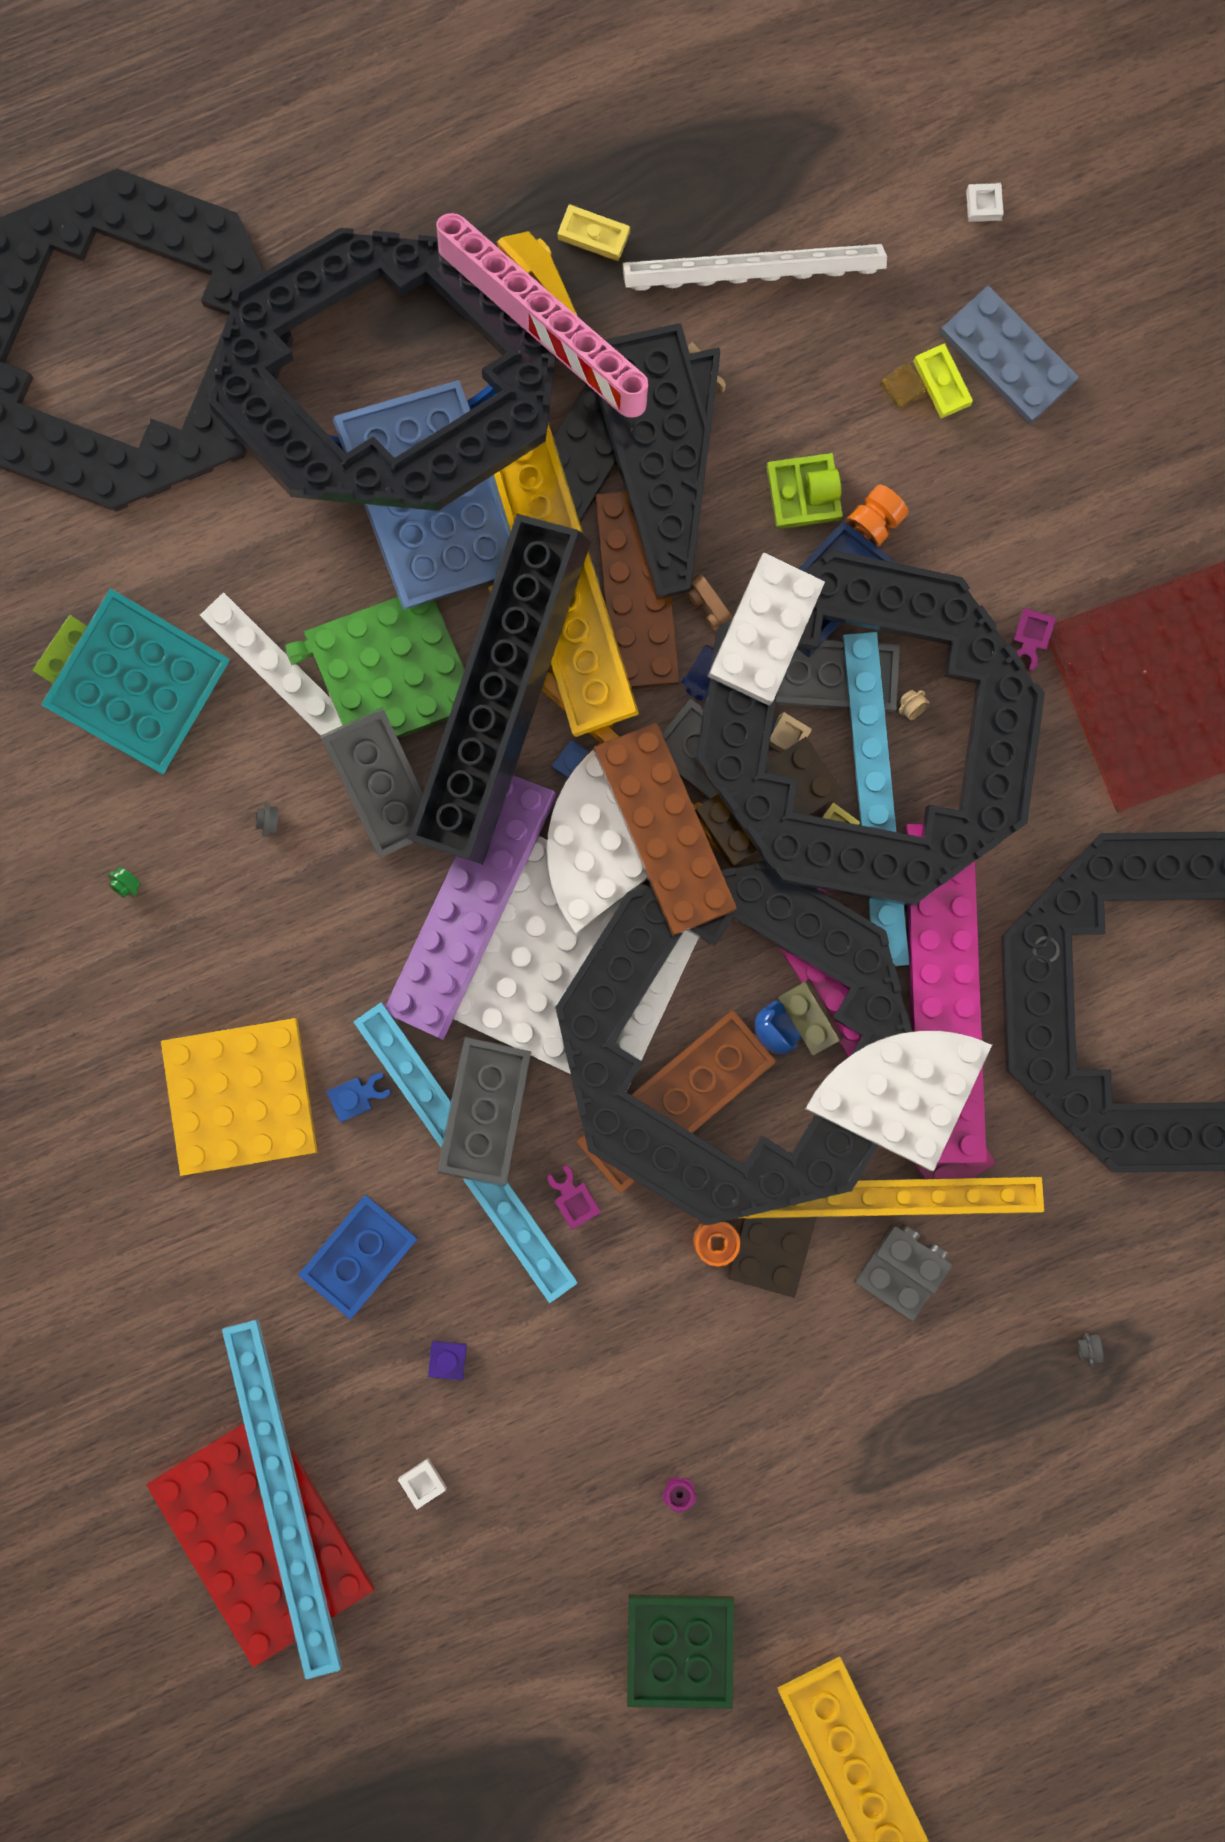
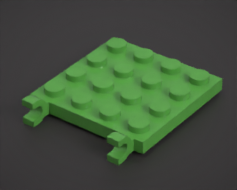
M396 597L304 631L306 641H296L285 645L286 654L291 666L305 659L314 658L342 725L383 707L398 739L447 721L464 673V667L435 601L403 611L400 601Z

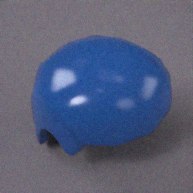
M776 1000L757 1014L755 1032L759 1042L773 1054L786 1055L798 1047L796 1043L801 1039V1035L783 1007L784 1004Z

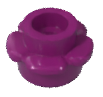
M675 1477L666 1483V1489L663 1490L662 1498L672 1511L680 1513L695 1504L697 1495L694 1493L695 1486L689 1479ZM678 1491L683 1493V1496L680 1498L676 1496Z

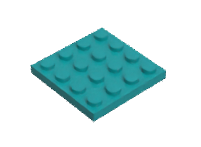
M110 588L41 706L163 775L230 659Z

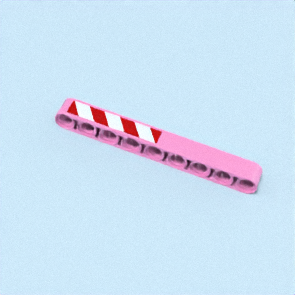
M449 213L438 219V250L445 260L620 414L626 417H638L644 413L647 406L648 380L640 370L462 216Z

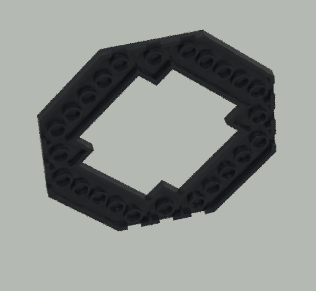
M118 168L0 217V468L115 512L129 507L128 504L146 497L148 499L171 489L172 485L186 479L192 480L214 471V467L230 460L235 462L245 457L247 449L210 410L208 402L210 391L213 390L215 383L214 373L219 352L221 353L224 343V329L182 429L180 430L150 419L138 448L25 406L22 403L33 377L29 372L5 364V361L53 250L84 261L97 232L211 275L201 302L203 306L229 316L232 307L231 297L233 290L264 272L238 213ZM288 331L279 336L290 348L294 340L291 332ZM282 368L271 374L276 380Z
M339 228L233 290L230 316H227L223 333L224 343L221 353L219 352L214 373L215 383L213 390L210 391L208 400L210 410L290 497L438 511L546 441L556 356L445 260L439 253L438 238L436 236L419 235L418 240L400 238L399 233L373 231L372 235L354 234V229ZM379 277H382L400 296L428 281L502 355V357L482 368V378L497 394L395 458L374 436L345 453L271 375L294 360L291 349L279 336Z
M833 550L822 557L821 560L803 570L825 581L797 647L814 651L818 648L823 619L949 645L944 677L976 683L959 810L935 805L926 806L921 837L794 813L798 779L765 773L777 693L773 703L769 706L710 677L695 763L780 882L913 906L1027 824L1045 693L1037 682L1034 684L1024 670V663L1010 643L1007 645L997 632V625L983 605L979 606L968 591L970 587L963 577ZM732 620L721 625L716 631L711 667Z
M1225 832L1101 833L1001 936L1006 1072L1111 1172L1225 1171V1102L1112 1104L1111 1069L1077 1070L1072 935L1105 934L1104 901L1225 900ZM1047 936L1046 940L1040 941L1038 945L1034 944L1038 938ZM1051 937L1058 942L1060 947L1059 956L1053 962H1051L1049 959L1054 957L1056 953V947L1054 943L1050 941ZM1032 948H1036L1038 955H1033ZM1037 959H1042L1046 963L1039 962Z
M765 860L739 868L734 867L721 870L737 907L736 911L687 931L715 947L731 920L734 919L847 988L849 991L832 1019L861 1036L851 1055L884 1038L912 1032L908 1013L905 1011L901 995L902 990L896 967L892 961L886 930L817 888L780 882ZM652 888L627 892L555 1007L588 1151L705 1225H712L851 1192L879 1145L816 1114L813 1116L792 1153L761 1136L743 1165L625 1092L642 1066L643 1061L615 1045V1042L684 933L672 936Z

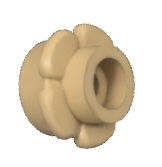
M910 690L905 693L898 702L900 705L899 714L906 716L910 721L919 717L929 706V701L924 697L925 692L923 690L918 692Z

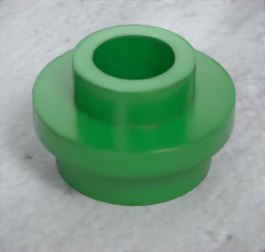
M120 867L116 872L111 871L108 874L111 880L109 886L118 895L125 898L127 895L135 897L138 894L137 889L141 883L129 871Z

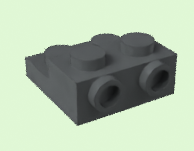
M904 1223L900 1229L891 1224L854 1282L911 1321H914L931 1293L935 1294L953 1265L946 1260L949 1254L937 1245L931 1243L929 1248L918 1242L920 1234Z

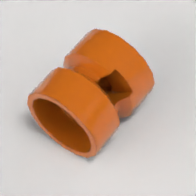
M877 485L865 498V506L858 505L846 519L847 524L877 547L890 535L889 528H896L909 513L905 502L893 490L884 485Z
M726 1221L712 1225L701 1223L694 1232V1249L701 1260L708 1265L717 1267L727 1265L739 1253V1235L734 1227Z

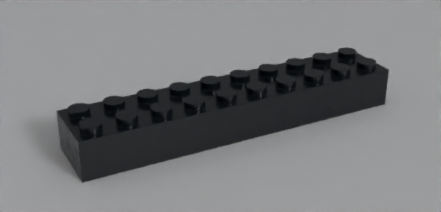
M520 514L516 515L408 840L482 865L484 864L591 544L579 530Z

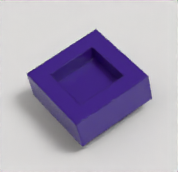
M433 1340L431 1343L428 1377L463 1380L467 1344Z

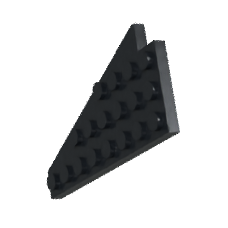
M678 323L605 340L647 377V406L642 415L626 417L598 394L657 600L687 593L691 589L721 353L718 347L690 354L682 325Z

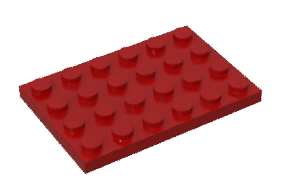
M242 1423L153 1479L146 1486L254 1668L296 1641L245 1424ZM289 1444L330 1618L371 1593L375 1587Z

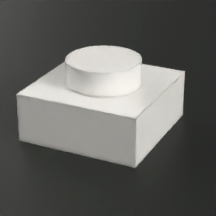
M1001 183L968 185L966 190L968 222L1001 220L1003 216Z
M429 1458L398 1479L416 1510L447 1489V1486Z

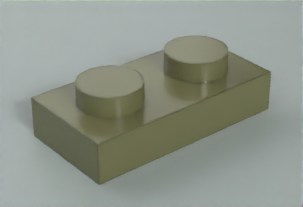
M810 979L778 997L781 1003L784 1004L783 1007L812 1056L844 1038Z

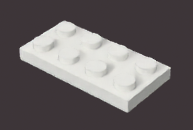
M763 553L708 677L770 706L773 703L825 581Z

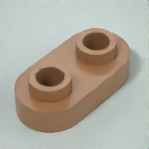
M701 574L692 578L691 589L687 592V596L695 607H702L708 615L705 618L708 626L716 634L717 629L727 621L732 620L733 617Z

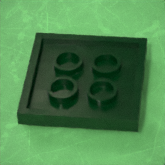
M629 1594L627 1707L733 1709V1596Z

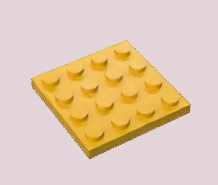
M297 1018L161 1041L180 1176L318 1153Z

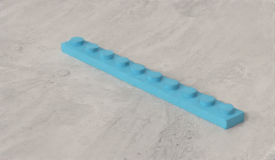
M877 632L843 635L842 641L850 706L849 713L860 825L896 832ZM867 898L869 921L886 930L893 964H895V967L908 966L909 955L904 905Z
M381 1002L356 1019L354 1024L442 1148L451 1100L394 1018L389 1014L385 1005ZM463 1179L549 1303L578 1283L508 1181L506 1186L503 1187Z
M259 1319L225 1327L222 1329L305 1679L341 1670L342 1663Z

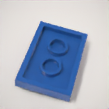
M365 1194L298 1276L351 1320L419 1238L369 1195Z

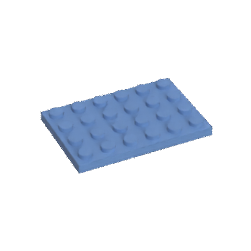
M460 380L336 415L333 418V423L345 453L374 436L395 458L470 411ZM494 475L438 511L364 504L403 611L495 581L511 530Z

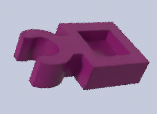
M1024 608L1013 642L1022 644L1016 653L1019 657L1024 655L1029 658L1028 671H1033L1038 663L1035 651L1036 649L1043 651L1047 649L1056 617Z
M568 1165L563 1166L567 1174L565 1182H556L552 1174L548 1175L547 1179L552 1188L560 1190L562 1196L554 1201L571 1230L601 1213V1210L584 1182L576 1187L572 1183L574 1178L573 1171Z

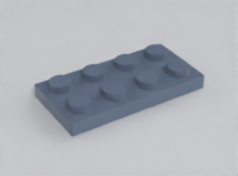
M989 286L984 288L948 321L939 332L1029 425L1074 385L1079 378Z

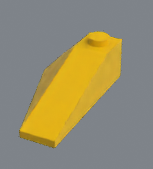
M528 231L505 236L497 241L498 248L577 316L551 258V251L542 239L536 240Z

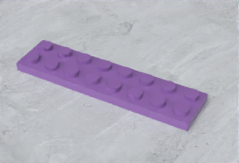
M513 775L484 864L482 865L458 856L455 857L385 1006L392 1017L444 1040L558 794L553 790Z

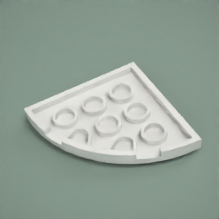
M594 750L581 761L566 781L556 801L548 831L547 859L552 889L562 914L575 934L624 898L627 892L633 891L648 879Z
M916 1031L884 1038L857 1051L839 1064L820 1084L805 1109L929 1171H934L992 1045L973 1037L944 1031Z

